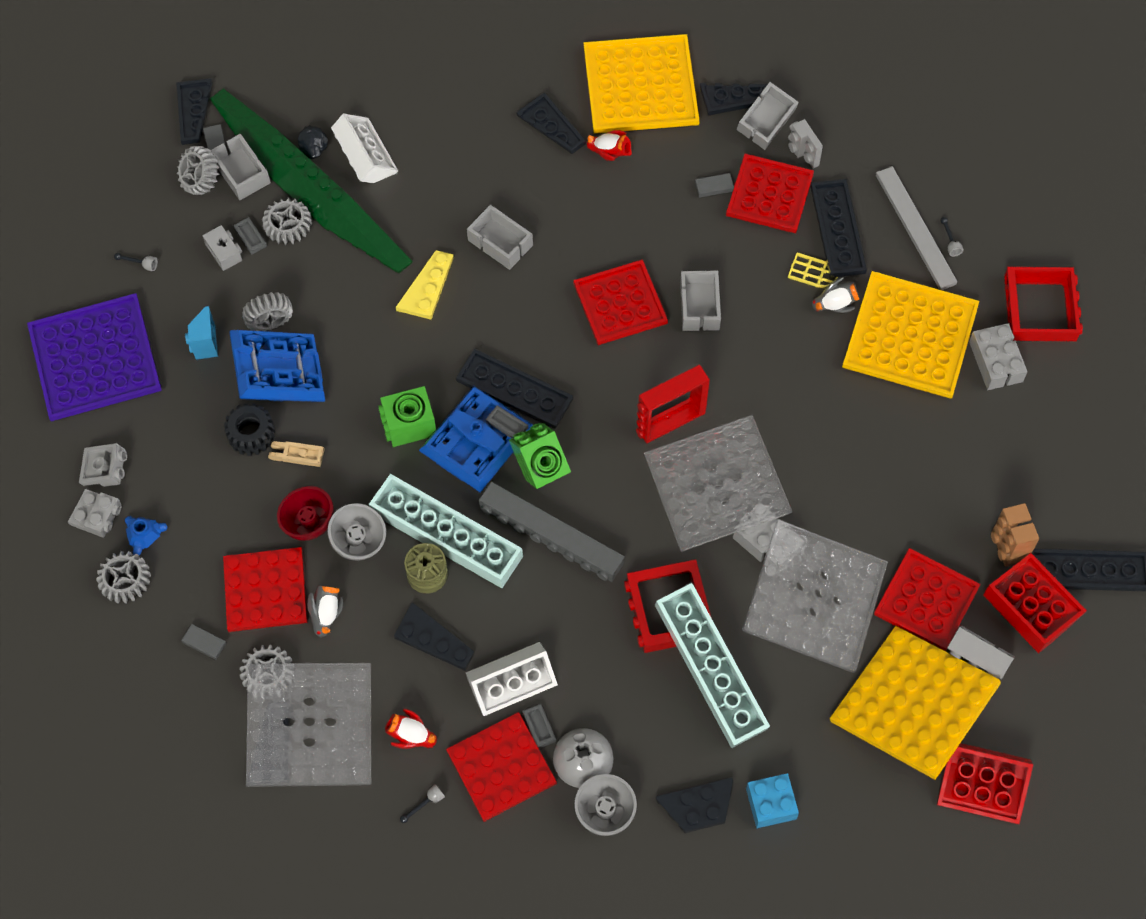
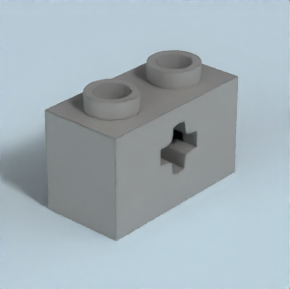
M222 225L202 235L205 245L223 271L242 261L240 246L238 243H233L230 231H225Z

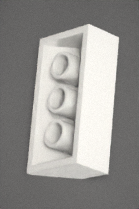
M343 113L331 127L335 138L339 141L343 152L349 159V163L354 168L360 181L375 183L398 172L369 118Z
M540 642L466 672L472 692L483 716L558 685L546 650Z

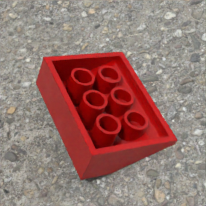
M1032 553L991 583L983 595L1038 654L1087 611Z
M960 743L943 768L937 805L1020 824L1033 763L1030 759Z

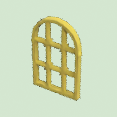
M796 253L788 275L789 279L824 289L828 285H820L821 281L832 282V280L822 278L824 273H829L826 270V261ZM799 256L808 259L809 262L803 263L796 259ZM815 261L824 264V266L819 268L811 265V262ZM797 263L806 266V270L800 271L793 269V267ZM809 268L821 271L820 276L809 274ZM792 271L803 274V278L791 276ZM808 276L816 278L818 282H810L805 280V278Z

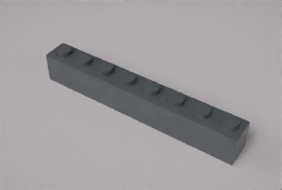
M493 482L490 483L479 499L480 508L485 514L494 515L501 523L510 524L521 534L526 533L533 541L547 545V548L552 552L563 554L564 558L570 562L575 561L579 563L584 570L595 572L604 581L609 580L613 582L624 565L625 556Z

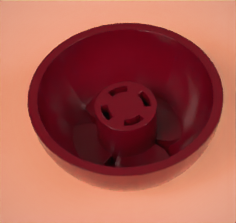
M314 486L298 488L289 493L279 505L277 511L278 525L286 535L293 539L301 541L316 539L328 530L329 521L334 514L333 502L328 493L321 488Z

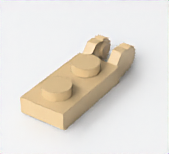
M277 441L271 443V448L284 451L283 453L270 452L268 458L271 460L321 467L324 447L287 441L286 443Z

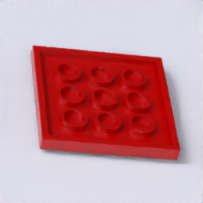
M744 154L726 216L797 233L814 170Z
M643 259L573 280L597 345L668 324V319Z
M302 547L223 556L228 632L308 623Z
M909 548L874 615L946 652L981 584Z
M519 712L446 749L483 822L557 784Z

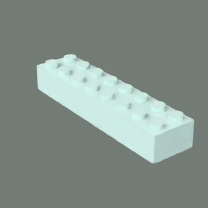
M392 474L388 476L369 503V507L378 512L383 521L422 543L436 545L446 557L500 588H503L523 558L521 547Z
M691 583L657 600L655 607L730 747L733 748L766 731L770 725L694 585Z

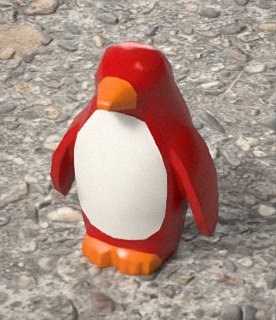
M613 130L598 137L588 136L587 148L596 152L605 160L614 161L619 156H631L632 154L631 141L624 131Z
M403 709V712L409 717L392 714L386 723L385 732L401 742H391L392 746L410 749L419 746L433 748L436 745L437 736L424 726L416 713Z

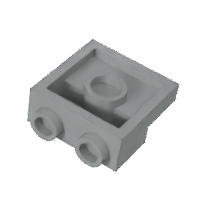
M805 119L792 123L790 125L791 133L788 136L790 151L795 153L797 158L804 156L805 161L812 168L818 167L823 145Z
M117 443L84 448L79 483L83 486L101 484L104 487L120 485L121 479L125 476L123 462L127 460L125 449Z
M85 489L68 520V524L104 538L106 533L110 532L115 516H118L121 511V503L118 498L102 492L98 494Z

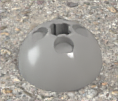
M349 504L339 508L332 515L328 525V538L333 549L342 557L355 561L365 560L374 556L383 546L386 538V527L382 517L373 508L363 504Z
M588 728L574 729L562 736L555 746L553 753L555 771L570 786L580 788L585 781L593 776L610 774L613 767L614 757L611 745L602 734Z
M601 774L589 778L581 785L575 797V812L578 820L588 831L600 836H611L622 832L630 825L636 813L637 801L633 789L625 780L615 775Z

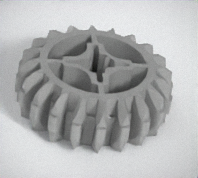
M193 146L185 149V153H181L182 158L178 159L179 166H176L179 168L176 174L179 175L180 187L193 195H203L210 192L211 188H214V183L218 182L216 176L220 175L217 173L219 166L216 165L218 160L215 159V154L203 146Z
M288 198L286 201L280 199L279 203L274 201V206L268 205V210L264 211L262 221L266 235L270 236L272 241L276 240L278 244L283 241L285 245L288 241H291L294 244V240L300 241L301 236L306 237V232H310L312 224L311 214L302 201L298 203L296 199L291 201ZM297 214L298 216H300L301 220H298L297 217H294V215ZM273 223H277V225H279L280 228H276L273 225Z
M272 292L269 294L264 293L262 296H257V298L251 299V302L246 303V306L243 307L242 317L245 325L251 331L272 330L289 321V318L292 317L293 307L288 297L284 294H279V292L274 294Z
M120 551L119 556H116L113 553L111 560L106 557V564L100 563L102 570H97L99 577L96 578V581L99 583L98 588L102 591L103 596H107L110 601L115 599V602L118 604L122 599L127 604L129 598L135 601L134 596L138 595L141 597V590L147 591L145 585L150 584L148 578L151 577L148 571L149 566L145 564V560L140 558L138 554L132 555L128 551L125 555L124 552ZM135 568L138 569L137 580L133 577ZM111 575H113V577L115 578L112 587L109 586V579Z
M261 645L260 651L254 648V654L247 653L249 659L242 660V663L245 665L240 667L242 672L240 678L244 680L242 682L243 686L247 687L249 693L253 692L255 697L261 693L263 699H265L267 694H269L270 698H273V693L275 692L281 695L280 689L287 690L286 684H292V680L289 677H294V672L291 671L294 669L291 657L287 656L285 650L281 652L278 646L274 650L272 645H269L268 649ZM282 664V674L280 677H277L276 671L279 669L278 666ZM257 666L258 672L252 680V670ZM263 669H264V670H267V671H271V674H270V673H267V672H264ZM265 682H272L271 684L263 685Z

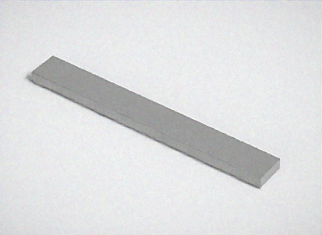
M893 166L876 172L878 181L939 290L957 285L954 274Z

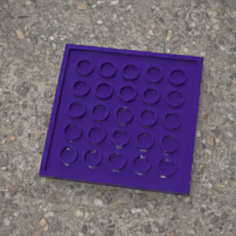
M136 293L27 323L50 421L162 391Z

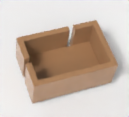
M1025 503L1002 509L991 532L992 541L998 547L999 559L1004 562L1005 567L1017 564L1032 553L1039 541V536L1033 523L1017 527L1020 523L1031 521V516Z

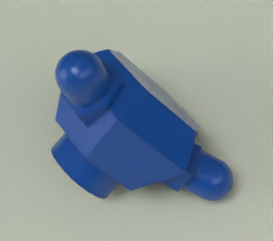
M131 516L125 518V523L127 524L126 533L129 545L133 547V554L140 555L142 549L148 548L160 537L161 532L166 531L168 528L167 524L158 523L152 519L132 518Z

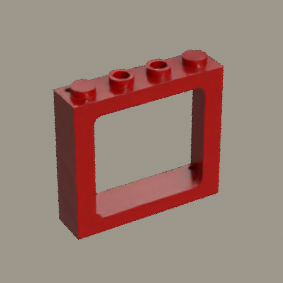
M1007 267L1004 274L1007 319L1014 336L1013 341H1077L1079 335L1083 332V325L1079 321L1081 308L1078 307L1079 291H1076L1078 277L1074 273V267ZM1016 284L1062 285L1064 287L1068 329H1020Z
M700 365L639 395L636 432L640 439H644L646 444L706 413L710 379ZM690 391V397L687 400L652 417V410Z
M696 559L627 573V581H624L626 593H630L631 599H628L630 611L634 610L633 624L634 628L639 630L640 635L637 636L638 645L643 647L644 653L677 646L669 632L657 635L650 634L638 588L639 582L689 572L691 583L694 585L711 617Z

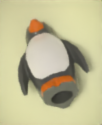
M844 278L835 279L812 301V308L815 311L832 310L840 313L854 310L855 306L846 307L860 299L854 282L838 284Z
M317 586L315 595L313 596V593H310L308 596L307 606L313 624V631L319 637L328 635L331 624L342 611L343 598H338L339 588Z

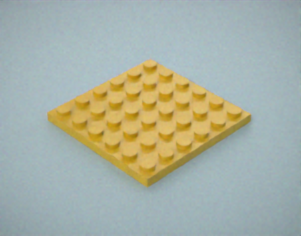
M687 34L584 42L594 133H606L613 130L631 131L699 125Z
M872 271L842 368L952 399L979 301Z
M895 626L832 714L830 721L936 780L1001 682L996 677Z

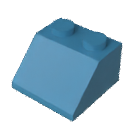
M209 306L204 307L188 325V333H185L186 343L189 344V351L194 354L195 359L218 357L215 322Z

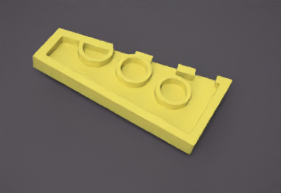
M436 250L396 306V311L432 320L454 259L453 254Z

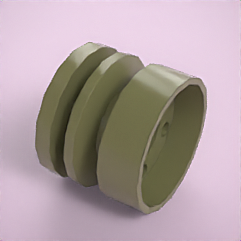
M429 543L417 544L406 554L404 564L408 582L413 589L420 593L429 594L438 591L444 586L447 581L448 570L445 555L439 547Z

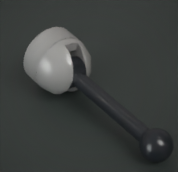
M942 217L940 221L944 224L950 239L948 244L949 255L952 257L958 256L964 251L962 244L959 241H954L947 224L948 219Z
M120 253L114 255L116 260L123 259L142 263L144 269L148 271H155L158 261L156 257L147 256L144 260L122 256Z
M436 784L428 790L427 799L407 815L400 817L402 823H406L409 817L428 802L437 803L445 798Z

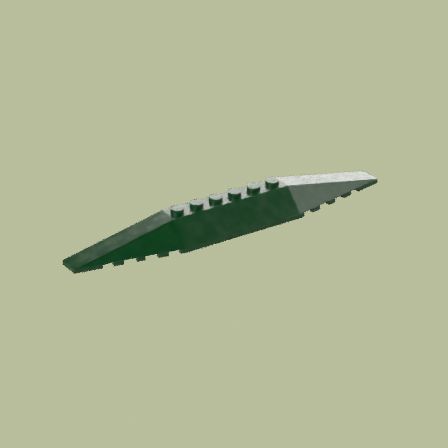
M224 88L210 98L235 136L242 135L258 160L267 170L269 178L293 200L296 199L298 203L302 201L304 206H307L311 217L324 229L330 230L342 240L345 239L352 243V246L362 249L367 255L372 258L375 257L380 260V263L397 273H401L412 264V260L371 217L277 129Z

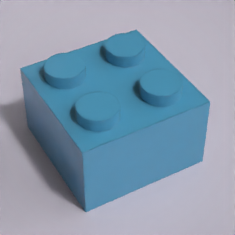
M788 773L747 783L746 791L756 828L797 819L799 811Z

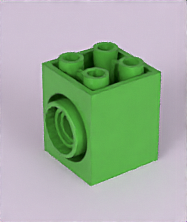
M425 386L380 398L382 405H379L378 408L381 421L384 425L387 442L391 441L393 447L430 438L435 432V420Z
M534 424L530 427V430L518 432L513 435V438L509 439L525 480L536 489L571 472L555 431L545 424Z

